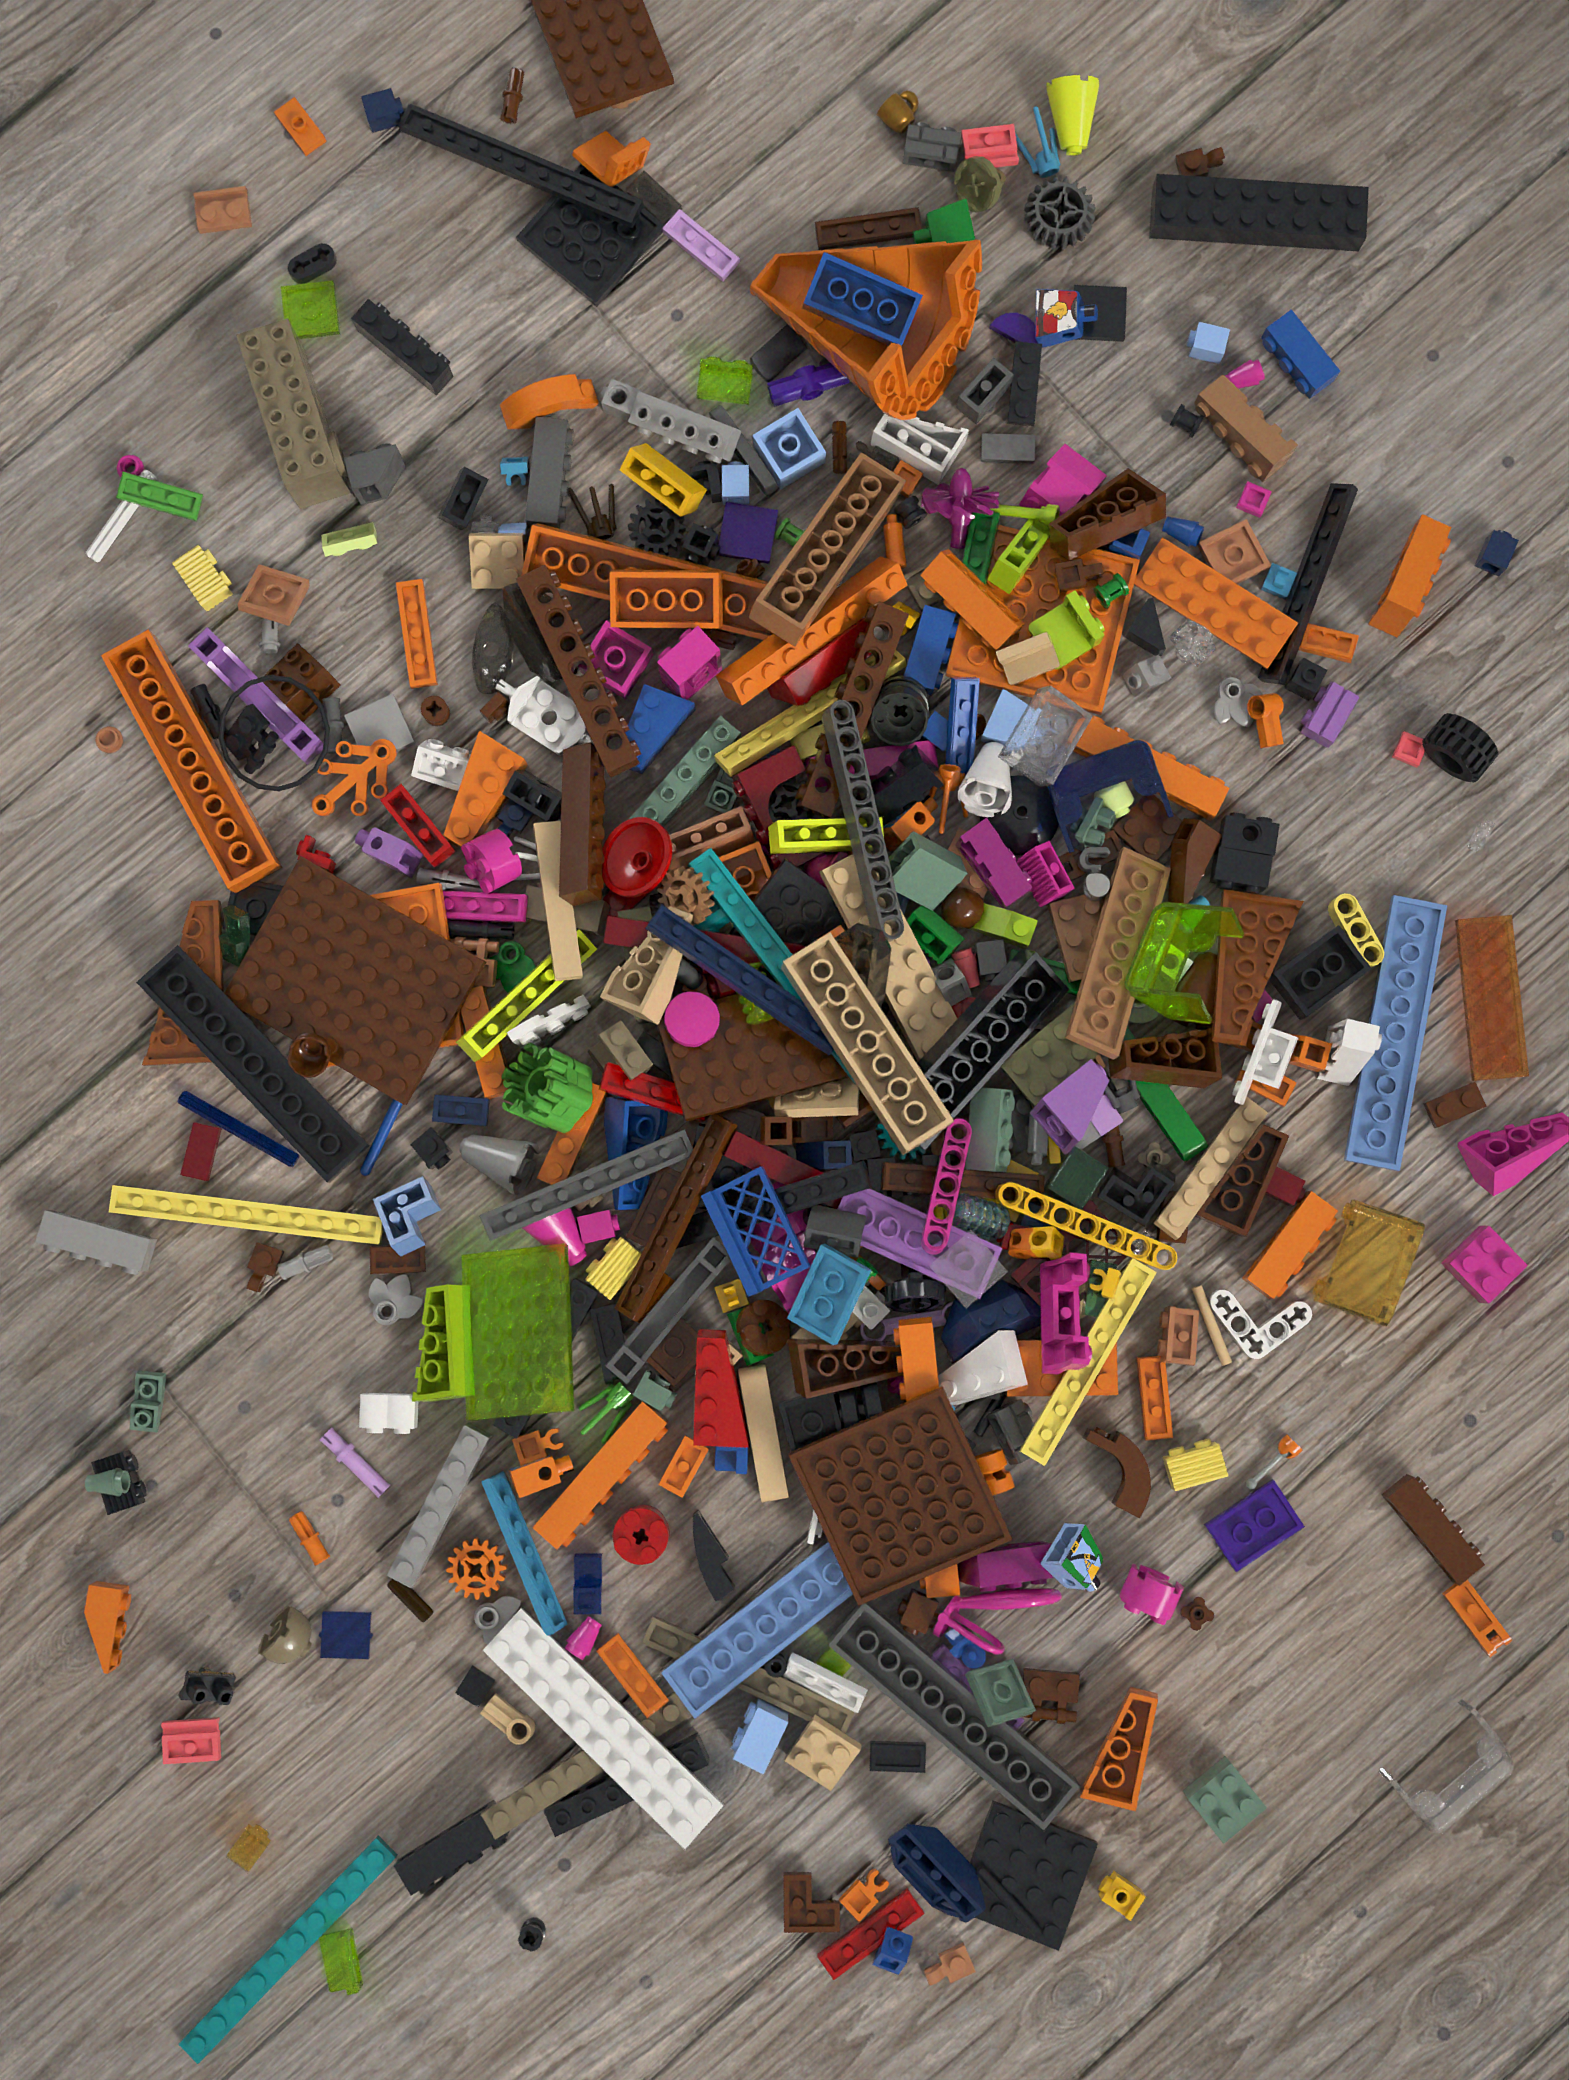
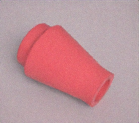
M969 947L952 953V959L965 976L969 988L980 985L976 953H973L972 948Z

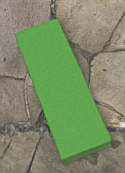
M122 472L116 498L197 522L203 494Z

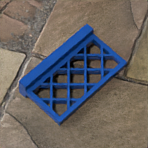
M763 1166L701 1195L748 1297L756 1295L811 1267ZM757 1175L760 1176L764 1184L761 1194L747 1190L750 1179ZM744 1182L743 1188L737 1187V1185ZM729 1189L740 1191L741 1194L737 1206L727 1204L723 1192ZM766 1191L770 1198L765 1197ZM745 1194L759 1198L754 1213L741 1209ZM763 1200L773 1203L776 1209L773 1219L759 1215ZM739 1213L753 1217L748 1232L739 1229L736 1223ZM778 1216L782 1223L777 1222ZM757 1219L771 1223L766 1238L753 1234ZM775 1225L785 1228L787 1232L784 1245L771 1240ZM751 1237L765 1242L760 1257L751 1254L748 1248ZM790 1241L794 1248L789 1247ZM769 1244L783 1249L779 1263L765 1259ZM787 1250L796 1253L802 1265L794 1269L784 1266L783 1262ZM763 1263L777 1267L774 1278L767 1282H764L760 1273ZM781 1269H782V1270H785V1271H788V1272H786V1273L780 1275Z

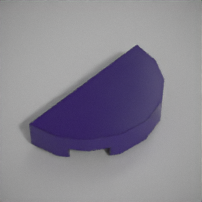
M1017 312L1005 313L997 317L990 324L989 329L1014 343H1038L1035 338L1036 326L1034 322L1023 314Z

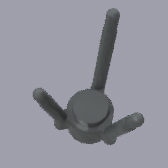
M1106 1072L1109 1082L1104 1092L1111 1101L1113 1108L1121 1114L1137 1107L1136 1099L1140 1098V1094L1137 1090L1136 1081L1130 1080L1131 1091H1128L1127 1087L1117 1090Z

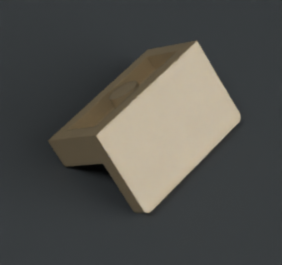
M1047 632L996 651L997 658L1003 665L1010 685L1060 667L1052 639Z

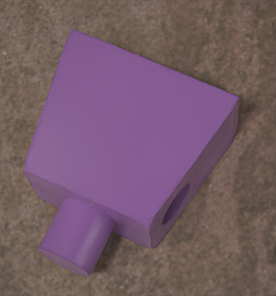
M376 827L372 828L371 832L361 829L355 838V843L362 846L363 853L409 878H412L423 857V854L408 842Z

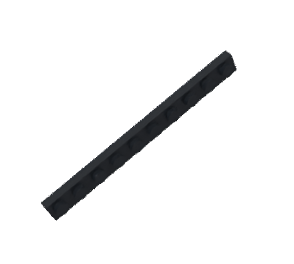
M409 103L398 124L399 130L403 133L633 228L644 207L643 200L413 104Z

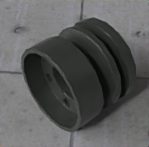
M905 676L892 677L883 682L871 715L873 730L881 740L890 745L904 746L914 743L924 734L928 723L929 699L927 691L922 684L913 678Z

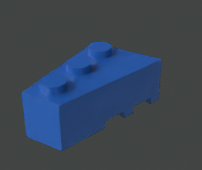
M646 684L643 685L628 724L630 730L625 732L629 741H636L641 755L637 756L640 764L629 770L640 774L646 771L664 749L663 747L679 731L687 718L696 710L694 702Z

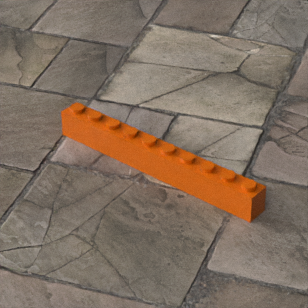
M932 1317L899 1320V1328L894 1329L895 1345H901V1356H896L898 1373L903 1372L904 1383H899L901 1400H906L907 1402L939 1388ZM957 1564L920 1579V1588L926 1589L927 1598L960 1595Z

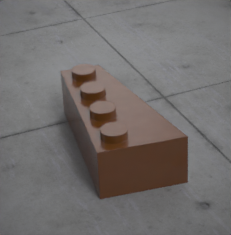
M1127 468L1049 524L1050 548L1069 561L1166 518V493Z
M1267 1125L1258 1126L1195 1217L1240 1237H1247L1289 1135Z
M787 1339L795 1391L806 1399L904 1375L903 1372L898 1373L896 1356H901V1345H895V1341L839 1340L838 1344L832 1345L823 1339Z

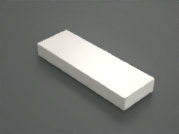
M793 1652L788 1660L787 1670L783 1675L785 1678L856 1713L859 1712L868 1689Z

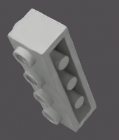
M640 391L628 420L629 423L637 425L635 429L637 432L648 436L651 435V432L660 434L658 440L674 445L675 441L683 443L682 449L697 454L699 449L707 453L705 458L717 463H721L722 459L731 462L741 434L739 429Z
M45 1210L35 1242L44 1244L43 1249L50 1252L59 1253L60 1249L70 1252L69 1257L86 1260V1257L96 1259L95 1264L112 1268V1264L123 1266L121 1271L138 1275L139 1271H148L157 1239L54 1210Z

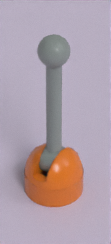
M1288 1434L1278 1444L1279 1454L1254 1478L1246 1481L1248 1489H1255L1257 1482L1282 1458L1292 1459L1303 1451Z

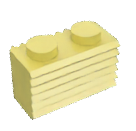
M197 545L173 561L172 564L199 604L206 611H209L215 605L232 596L233 593L229 589L232 582L223 570L218 572L214 567L218 562L210 550L204 551Z
M613 1237L603 1249L606 1255L600 1261L595 1259L586 1269L589 1275L585 1279L609 1300H612L629 1280L642 1254L623 1237H620L618 1240Z
M1205 1439L1195 1442V1448L1185 1450L1184 1446L1168 1450L1169 1455L1162 1458L1171 1489L1178 1491L1227 1477V1468L1218 1443Z

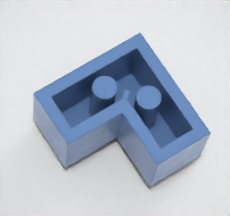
M423 1176L373 1199L390 1246L400 1256L425 1245L417 1221L440 1211L441 1208L432 1186Z

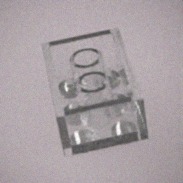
M1052 686L1038 688L998 758L1039 786L1053 785L1093 715Z

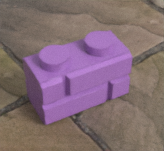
M1330 682L1326 688L1321 686L1313 699L1317 702L1313 711L1308 709L1300 722L1304 725L1301 734L1329 748L1336 740L1359 696L1349 690H1345L1344 687L1335 682Z

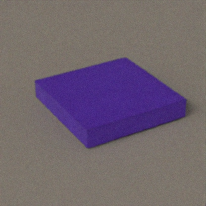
M726 502L719 539L721 549L718 556L741 560L756 559L760 563L770 564L778 510Z

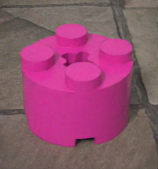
M499 829L489 831L461 846L467 862L464 865L465 873L471 880L474 878L478 880L481 889L486 894L515 880L522 874V865L518 853L512 854L509 848L513 846L512 842Z
M1132 1564L1119 1597L1125 1603L1124 1608L1135 1614H1139L1142 1611L1150 1615L1152 1621L1165 1625L1167 1620H1171L1184 1587L1177 1581L1175 1586L1168 1582L1170 1577L1157 1570L1143 1565L1138 1570L1136 1564Z

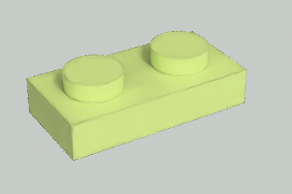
M373 522L322 534V548L325 556H340L350 550L368 549L372 545L377 544L376 529Z

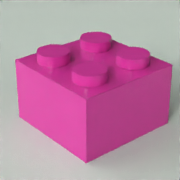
M606 620L590 645L595 655V658L591 659L595 669L601 668L607 682L603 683V686L626 700L654 654L650 646L618 627H610V622ZM578 666L580 673L584 675L587 671V666Z
M1489 1225L1478 1226L1441 1263L1479 1303L1489 1304L1528 1266Z

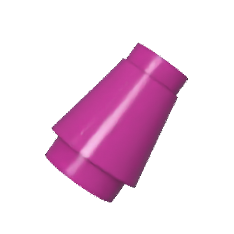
M1250 359L1227 375H1224L1238 389L1259 385L1260 381L1265 380L1264 372L1258 359L1254 361Z
M588 1616L566 1640L568 1643L565 1649L581 1660H584L586 1655H590L602 1625Z

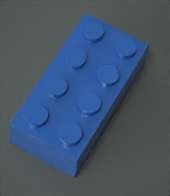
M824 252L803 302L802 309L887 346L895 343L902 347L923 295Z

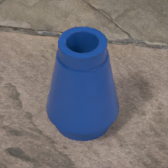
M1168 516L1162 531L1187 547H1190V545L1197 547L1204 527L1199 525L1197 521Z

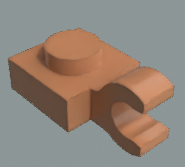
M964 1943L939 1953L938 1956L941 1962L924 1969L930 1986L938 1983L945 1976L948 1977L951 1984L976 1972Z

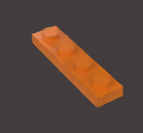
M423 579L396 582L410 687L415 689L438 685Z

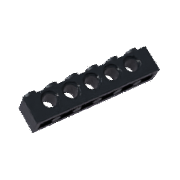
M577 1278L573 1279L494 1421L493 1426L516 1439L521 1436L600 1293L599 1290Z
M698 1732L666 1747L691 1773L709 1765L710 1757ZM608 1774L568 1793L546 1807L544 1813L554 1836L557 1837L634 1801V1799Z

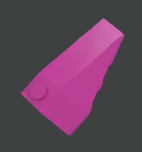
M1562 1112L1532 1119L1530 1124L1523 1126L1505 1125L1504 1130L1490 1133L1489 1129L1479 1131L1458 1142V1149L1475 1182L1492 1196H1495L1516 1185L1569 1141V1117Z

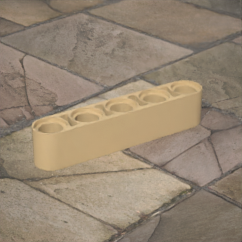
M761 1364L739 1368L738 1372L761 1502L789 1498L766 1365Z

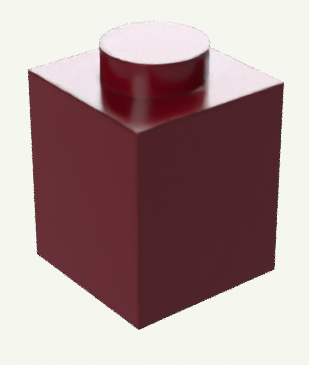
M1276 1167L1265 1195L1287 1206H1294L1295 1202L1299 1203L1305 1194L1306 1189L1303 1186L1306 1181Z

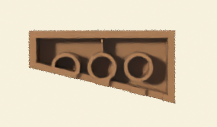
M1222 374L1198 394L1194 402L1196 411L1199 415L1205 416L1204 419L1207 418L1210 421L1218 437L1224 438L1230 444L1232 453L1237 458L1243 459L1248 465L1247 468L1250 474L1264 482L1288 462L1298 444L1292 439L1287 442L1281 437L1282 429L1275 423L1272 426L1269 425L1263 416L1264 412L1257 406L1246 404V395Z

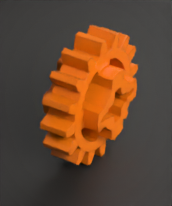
M475 1537L472 1545L468 1540H464V1549L456 1546L453 1550L457 1556L448 1557V1561L453 1563V1566L446 1569V1572L453 1573L448 1582H456L458 1584L455 1588L456 1593L461 1589L465 1590L464 1598L474 1593L475 1600H478L482 1592L486 1597H489L491 1595L490 1588L496 1591L500 1588L497 1580L504 1581L506 1578L501 1573V1571L508 1568V1565L501 1564L505 1554L498 1555L496 1553L499 1545H495L492 1548L489 1547L490 1539H486L483 1544H480L479 1538ZM480 1550L485 1553L483 1555H473L469 1551ZM491 1560H493L495 1565L494 1576L493 1573L490 1571ZM460 1561L461 1564L464 1566L463 1577H461L459 1572ZM480 1563L482 1565L481 1572L473 1573V1565ZM478 1581L485 1584L484 1586L469 1585L470 1582Z

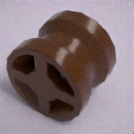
M433 695L427 697L422 702L421 714L427 723L432 726H442L447 723L450 718V709L444 699Z

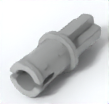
M324 1245L308 1253L301 1252L298 1257L278 1264V1271L283 1280H287L304 1271L309 1273L312 1270L311 1268L332 1260V1250L328 1245Z

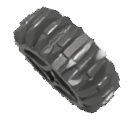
M1055 176L1052 184L1045 179L1042 187L1037 185L1034 188V193L1029 194L1028 203L1025 204L1024 208L1026 212L1024 221L1029 223L1027 225L1028 232H1034V240L1042 238V247L1049 242L1051 243L1052 250L1056 248L1057 244H1060L1062 250L1067 247V243L1074 247L1077 244V240L1082 242L1086 237L1085 233H1090L1092 229L1091 224L1095 220V215L1093 214L1095 212V204H1091L1092 194L1085 195L1086 186L1080 189L1077 188V180L1069 184L1067 176L1063 179V182H1059V179ZM1052 198H1058L1057 200L1052 202L1047 201ZM1061 205L1062 215L1060 217V221H1058L1057 213L1059 210V206ZM1043 220L1048 221L1052 227L1047 225ZM1073 223H1076L1074 226L1070 228L1061 229L1065 225H1073Z

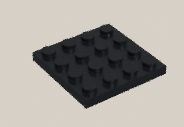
M582 164L574 171L603 183ZM614 185V186L612 187V188H615V189H617V190H620V191L624 192V191H623L621 188H619L617 185ZM553 195L516 238L522 246L597 307L663 233L662 228L665 225L644 207L633 228Z
M786 858L783 859L752 901L783 942L809 946L823 935L841 925L856 944L827 887ZM733 927L731 931L728 933L740 935V933L737 931L735 927ZM752 966L778 984L766 968Z
M993 1800L970 1864L976 1871L980 1866L984 1865L1040 1925L1042 1930L1038 1935L1033 1936L979 1877L986 1909L975 1918L1059 1951L1098 1845L1097 1841L1052 1823L1043 1830L1022 1811Z

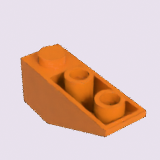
M96 1581L88 1586L84 1614L103 1673L109 1674L121 1663L122 1650L119 1649L120 1640L124 1638L127 1629V1622H124L125 1611H128L131 1604V1594H128V1585Z

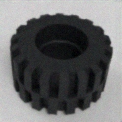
M1451 713L1444 714L1422 741L1427 755L1437 766L1451 776L1466 782L1474 783L1478 781L1499 755L1497 746L1483 729L1472 721Z

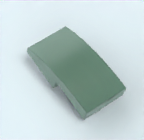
M722 768L713 782L704 805L726 813L732 810L738 796L732 788L731 783L734 782L732 777Z
M140 1370L136 1373L134 1401L131 1403L130 1430L158 1432L164 1401L166 1373Z

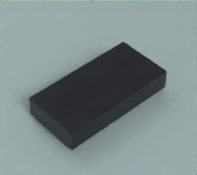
M870 1741V1771L925 1773V1742Z

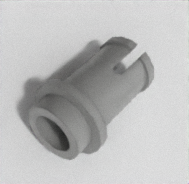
M263 618L261 620L262 637L259 647L263 653L275 654L281 647V644L278 642L279 623L274 621L271 623V620Z

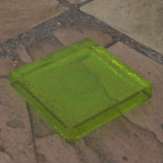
M333 280L281 286L284 319H289L299 339L340 335Z

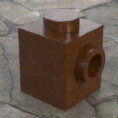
M912 1588L907 1600L902 1598L896 1613L900 1615V1624L904 1625L902 1629L914 1635H918L919 1632L926 1634L928 1628L933 1629L939 1615L935 1612L939 1604L936 1598H927V1594Z

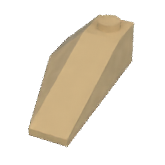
M670 906L668 907L669 910L691 924L693 915ZM648 931V937L639 947L634 946L629 952L631 956L623 966L620 967L618 965L611 973L600 998L639 1018L658 1025L671 999L683 954Z

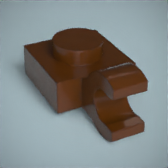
M1222 147L1215 148L1203 155L1202 148L1176 155L1175 162L1179 175L1207 177L1209 173L1208 168L1223 165L1222 159L1225 158Z
M1082 559L1056 563L1054 566L1059 592L1085 588L1087 585L1086 579L1103 578L1102 574H1104L1102 563L1083 566Z
M256 1242L247 1268L255 1271L246 1289L261 1292L266 1276L275 1277L284 1251Z

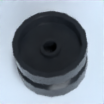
M877 1382L861 1385L862 1398L857 1399L855 1387L838 1391L840 1398L838 1408L842 1428L850 1427L882 1413Z

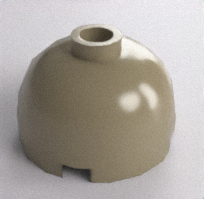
M286 1606L273 1619L270 1624L273 1627L270 1634L264 1633L258 1647L260 1655L276 1664H286L296 1660L299 1656L304 1657L312 1645L309 1641L311 1637V1624L299 1610L292 1606Z

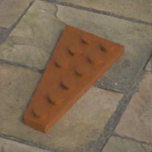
M1223 890L1221 894L1212 1041L1239 1045L1242 1041L1304 901Z
M191 901L179 946L224 992L221 901ZM159 1007L156 1025L151 1033L150 1045L142 1065L213 1063Z

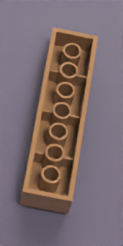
M861 452L757 597L749 618L795 647L898 500L906 480Z

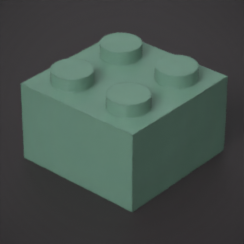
M1226 1756L1183 1790L1185 1796L1223 1844L1267 1809Z

